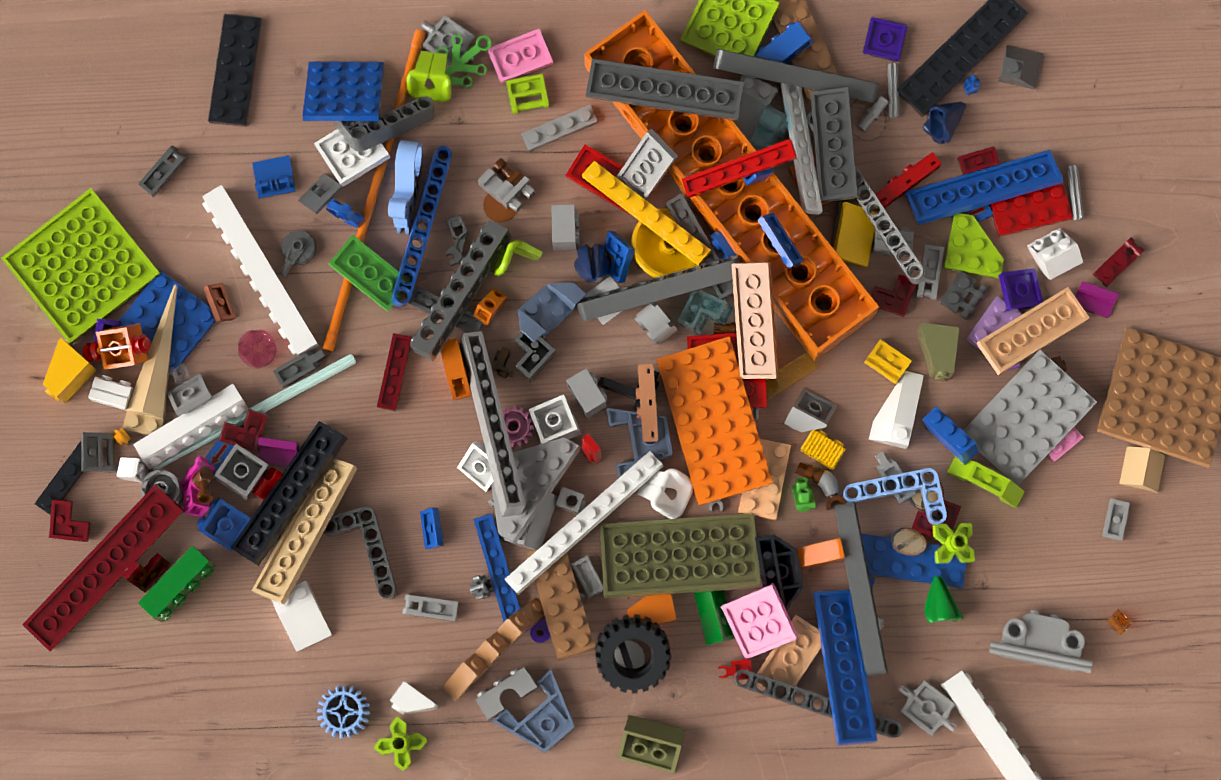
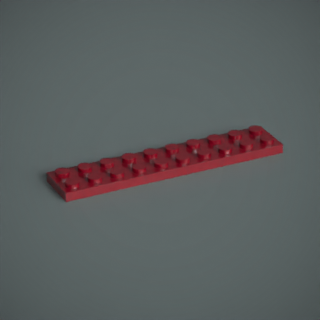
M155 484L22 625L51 652L122 578L126 569L134 561L137 562L184 510L161 487Z

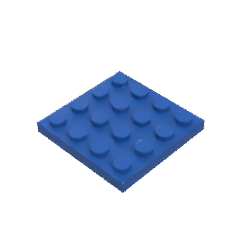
M309 62L302 114L303 121H379L384 62Z
M159 270L160 274L147 285L119 321H121L120 326L140 323L142 334L146 335L152 344L170 294L176 284L178 289L169 363V373L174 375L216 320L209 306Z

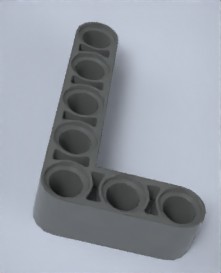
M424 96L379 116V121H367L363 124L360 121H334V125L355 151L362 152L431 121L435 116L434 102L432 98Z
M362 507L332 516L329 523H334V530L331 532L324 530L323 533L326 536L334 537L361 529L378 593L386 600L393 599L397 594V588L374 510L370 507ZM365 512L372 513V518L369 521H363L362 519ZM347 517H352L353 524L348 527L344 526V520ZM371 530L377 531V536L373 540L367 537L368 532ZM378 548L381 549L382 555L379 558H373V551ZM381 567L387 568V574L384 577L378 576L377 573ZM385 586H392V593L386 596L383 594Z

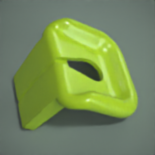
M421 51L415 69L411 70L407 75V90L412 97L418 99L427 96L436 102H446L451 98V79L446 74L447 54ZM427 78L432 80L435 88L430 89L425 86Z
M515 240L509 243L494 265L493 275L499 277L506 272L513 253L535 261L541 257L542 251L523 241Z

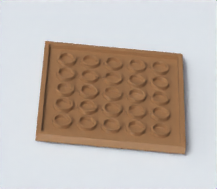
M1126 327L1097 432L1209 468L1221 428V357Z

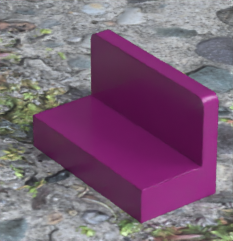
M1082 281L1075 297L1085 311L1109 318L1119 294Z
M259 437L258 445L260 446L258 458L267 464L287 467L298 452L300 445L297 442Z

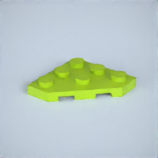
M955 214L952 220L943 269L999 279L998 275L1002 273L1003 257L973 215Z

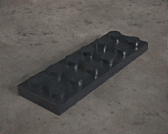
M224 14L208 118L209 123L247 126L262 23L260 17Z

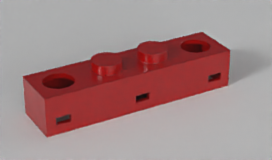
M931 152L914 166L910 164L902 170L903 174L899 177L895 175L887 181L888 185L875 195L885 209L904 195L905 192L911 190L938 170L942 163Z

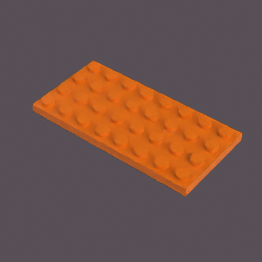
M730 336L656 359L698 505H705L773 484L745 385L740 376L739 365Z

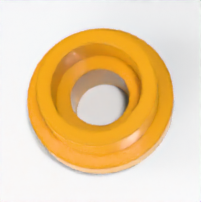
M122 428L114 431L116 434L113 436L120 445L124 444L127 446L131 440L129 435Z

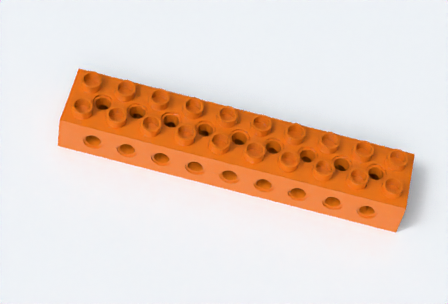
M646 10L639 13L584 53L585 68L589 73L592 59L695 74ZM612 102L641 140L647 131L653 129L678 155L667 173L714 233L716 231L722 233L742 263L771 262L774 310L814 362L876 316L879 309L877 303L774 173L766 180L746 185L744 178L732 182L737 187L733 191H728L721 186L691 198L687 197L682 182L683 178L756 152L732 120ZM679 124H687L690 129L689 131L682 132L676 127ZM703 153H709L713 156V159L711 161H704L699 156ZM753 211L761 218L774 212L804 261L800 265L788 269L779 253L768 245L771 241L762 230L758 220L752 221L745 214ZM794 271H802L807 278L799 281L792 276V273ZM821 300L826 301L830 309L822 311L817 308L815 303Z

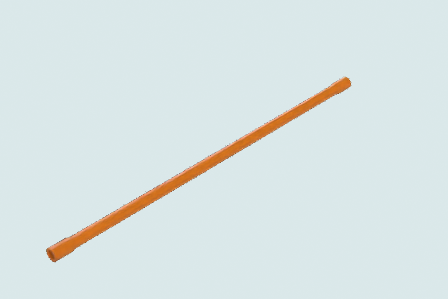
M415 30L410 54L393 110L405 104L408 94L407 75L416 67L426 36V32L422 30ZM395 137L383 143L389 156ZM388 160L378 165L374 173L362 215L364 219L359 225L356 238L363 243L365 242ZM345 278L322 348L328 352L334 351L339 327L352 283Z

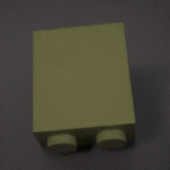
M921 322L916 334L930 377H934L936 381L946 382V379L949 380L954 373L960 327Z

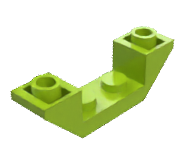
M955 456L947 471L948 474L963 482L967 480L1000 497V501L1015 509L1025 492L1010 479L972 460L964 465Z

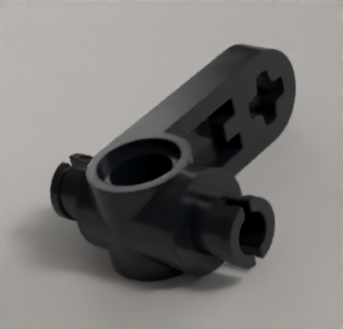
M654 371L655 393L659 382L656 381L659 375L657 371ZM600 377L598 386L636 400V389L608 378ZM637 399L633 406L635 410L640 406V399Z

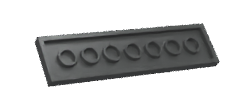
M592 59L586 97L738 121L744 82Z

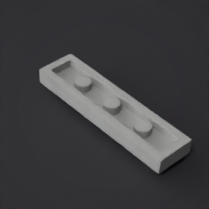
M587 105L521 133L528 152H531L597 124L598 121L591 106Z

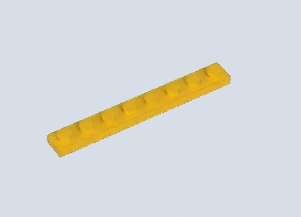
M595 161L582 174V177L696 265H701L710 255L711 249Z

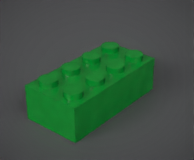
M191 546L138 604L155 620L160 622L163 620L167 621L173 615L172 611L177 606L180 607L186 602V596L190 592H195L200 587V581L204 577L208 578L214 572L213 568L216 565L199 549Z

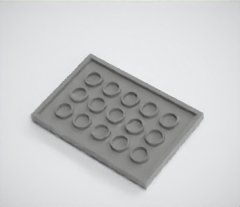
M1039 350L963 431L976 442L978 451L1008 479L1019 485L1089 412L1097 401L1047 355Z

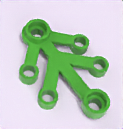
M454 35L451 39L453 44L451 66L446 69V74L449 75L451 84L470 87L472 85L471 77L464 76L459 78L450 75L455 71L484 75L487 72L484 64L468 65L465 63L479 51L488 50L491 47V40L485 35L478 37L476 45L459 58L460 45L463 39L460 35ZM455 37H459L461 39V42L459 44L454 43L453 40ZM482 39H485L487 41V45L485 47H482L480 45V41ZM446 47L438 48L437 53H439L440 49H445L446 54L448 55V49ZM479 66H483L485 68V71L483 73L478 72L477 69ZM465 78L470 79L469 85L463 83Z

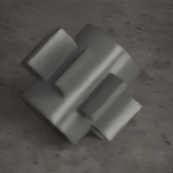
M486 575L473 577L474 582L470 583L469 586L471 594L476 596L477 600L490 597L489 592L493 591L491 579L487 578Z

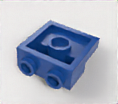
M213 499L209 503L210 508L207 515L200 517L196 524L198 526L197 531L232 552L231 546L251 518L222 499Z

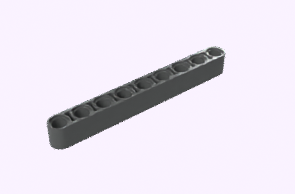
M717 49L713 68L817 91L848 87L850 98L875 102L879 83L722 49Z
M730 256L585 297L576 305L582 321L595 319L733 280L731 264L740 263L738 256Z
M855 502L835 505L865 671L868 677L886 674L887 664Z
M738 670L733 676V681L738 687L833 719L830 698L748 670ZM741 673H745L748 676V681L745 684H741L738 680ZM761 679L765 680L767 684L766 688L762 691L757 688V682ZM780 685L785 689V694L782 697L776 695V688ZM797 692L803 694L804 698L801 703H797L794 699ZM816 698L822 701L820 709L813 707V701ZM873 713V717L878 721L875 727L877 734L890 738H896L901 735L902 726L898 721ZM891 723L896 726L894 734H889L887 730Z

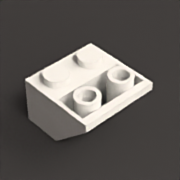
M1061 228L1027 245L1041 272L1049 280L1083 263L1078 244Z

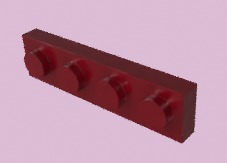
M393 333L377 408L394 412L397 410L411 347V336Z

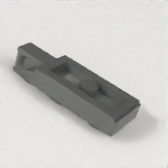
M319 350L314 354L312 351L305 352L273 372L282 388L314 371L320 366L318 362L326 358L323 350Z

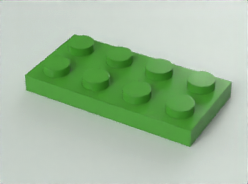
M352 234L328 265L388 312L394 305L391 298L399 271ZM402 276V280L405 283L411 282L405 276ZM402 293L397 294L398 299L400 298Z

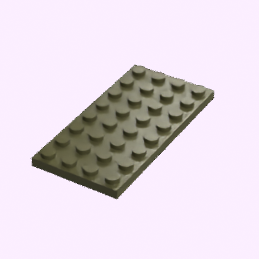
M754 513L599 524L604 598L761 588L759 561L755 543Z

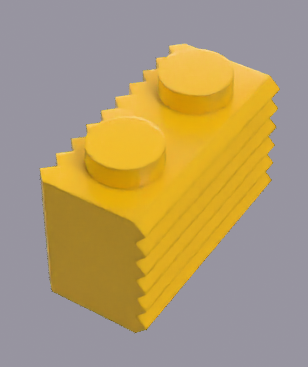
M817 429V431H811L800 451L833 471L846 449L843 448V443L836 439L830 440L825 432Z

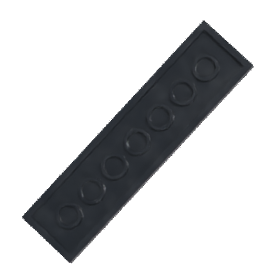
M319 421L284 470L281 478L270 490L235 540L231 549L259 566L348 438Z

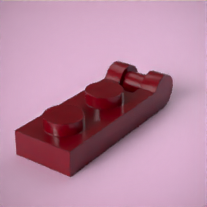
M1132 237L1093 273L1105 287L1113 282L1145 251L1141 246L1139 247L1134 243L1135 240ZM1128 248L1134 252L1131 256L1126 252Z

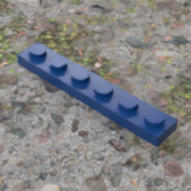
M489 514L473 520L490 578L493 582L503 622H505L511 615L520 610L515 591L505 581V578L510 573L493 515Z

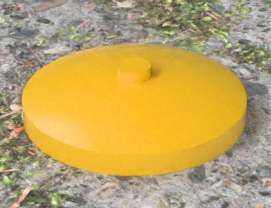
M668 208L658 209L676 223ZM640 221L637 223L632 234L631 246L635 249L633 256L636 262L647 274L656 278L698 266Z

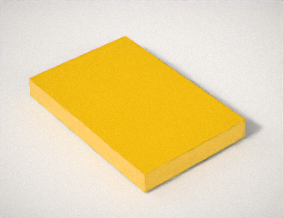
M848 202L842 203L833 249L843 261L866 268L868 267L875 227L862 207ZM871 211L872 215L878 214L877 212Z

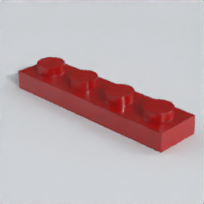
M587 434L582 438L583 455L589 463L594 462L597 465L602 461L601 449L591 436Z

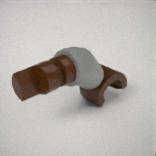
M800 462L795 473L809 480L811 478L814 479L813 482L821 487L824 495L829 497L826 504L827 510L831 509V504L834 501H840L842 504L847 503L844 498L838 496L837 479L831 472L821 469L816 470L815 466H807Z

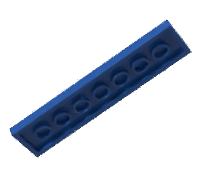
M1047 150L905 192V196L917 225H921L1063 183V177L1051 151Z
M850 590L814 592L813 597L837 746L876 743L877 735L851 592Z

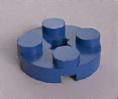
M333 198L326 207V210L333 216L345 220L346 224L358 228L364 219L359 213H353L351 206L345 203L341 206V203Z

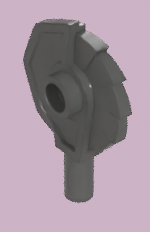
M300 230L289 232L290 234L283 238L284 241L281 248L286 258L285 264L279 273L281 276L286 278L292 266L296 264L304 265L315 256L316 241L308 231L306 233Z

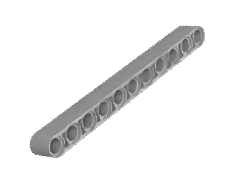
M810 112L807 116V122L814 133L812 112ZM856 166V175L860 179L857 184V201L909 281L913 284L923 282L925 272ZM863 194H870V197L868 199H861ZM873 209H880L877 215L871 214ZM884 224L890 225L887 230H881V227ZM894 239H899L900 243L898 245H891ZM903 255H910L909 260L901 261ZM919 270L920 274L917 277H912V271Z

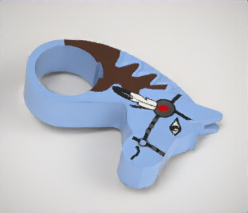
M401 140L397 148L395 192L389 200L388 215L393 218L394 227H397V233L399 234L402 228L405 229L406 234L409 235L411 218L417 198L422 168L421 142Z

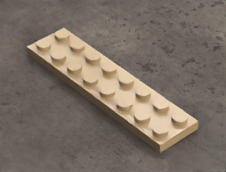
M335 458L332 460L284 529L252 589L254 593L285 605L358 468Z

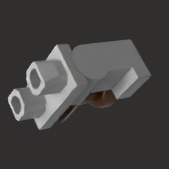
M500 158L493 165L492 170L489 168L478 179L479 187L506 209L510 207L518 212L524 205L518 198L523 194L526 198L531 199L535 194V189L530 185V180L519 171L513 172L507 168V162ZM493 171L497 174L502 173L507 179L503 182Z

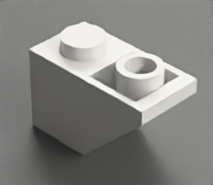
M120 458L117 477L123 480L143 483L144 478L148 475V467H146L145 463L138 458Z

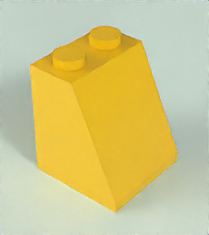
M60 338L43 385L47 388L45 392L57 402L61 400L66 403L97 369L66 341Z

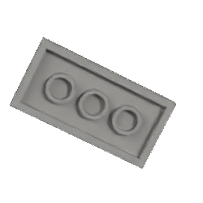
M650 129L627 160L617 178L647 201L678 155L653 129Z

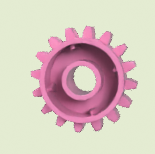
M513 406L510 410L508 407H505L506 411L502 413L511 448L513 449L515 444L521 447V442L524 441L527 444V437H533V434L530 432L535 430V427L530 425L533 423L532 418L528 419L530 413L526 412L524 414L522 407L519 410H516V406ZM511 423L519 425L516 431H510L508 426Z

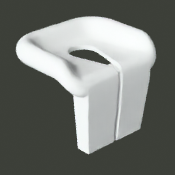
M667 469L665 472L658 471L639 488L637 494L650 500L652 507L669 519H677L684 513L694 488L690 477L677 469ZM666 487L676 490L677 495L675 499L671 500L664 492Z

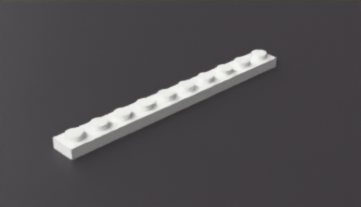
M649 451L506 577L505 581L519 595L663 468V464Z

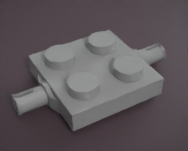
M445 15L434 26L425 20L421 24V27L429 32L423 47L434 53H437L438 48L446 47L448 49L447 64L450 66L453 50L452 37L460 35L463 39L460 45L459 58L469 51V46L475 39L473 34ZM455 37L453 41L455 44H459L461 39ZM440 49L439 53L446 54V50ZM477 55L473 56L470 60L473 62Z
M925 680L914 691H911L904 684L901 686L899 691L908 697L906 704L900 711L903 715L931 736L942 725L951 730V732L954 731L957 725L950 721L948 717L950 711L956 705Z

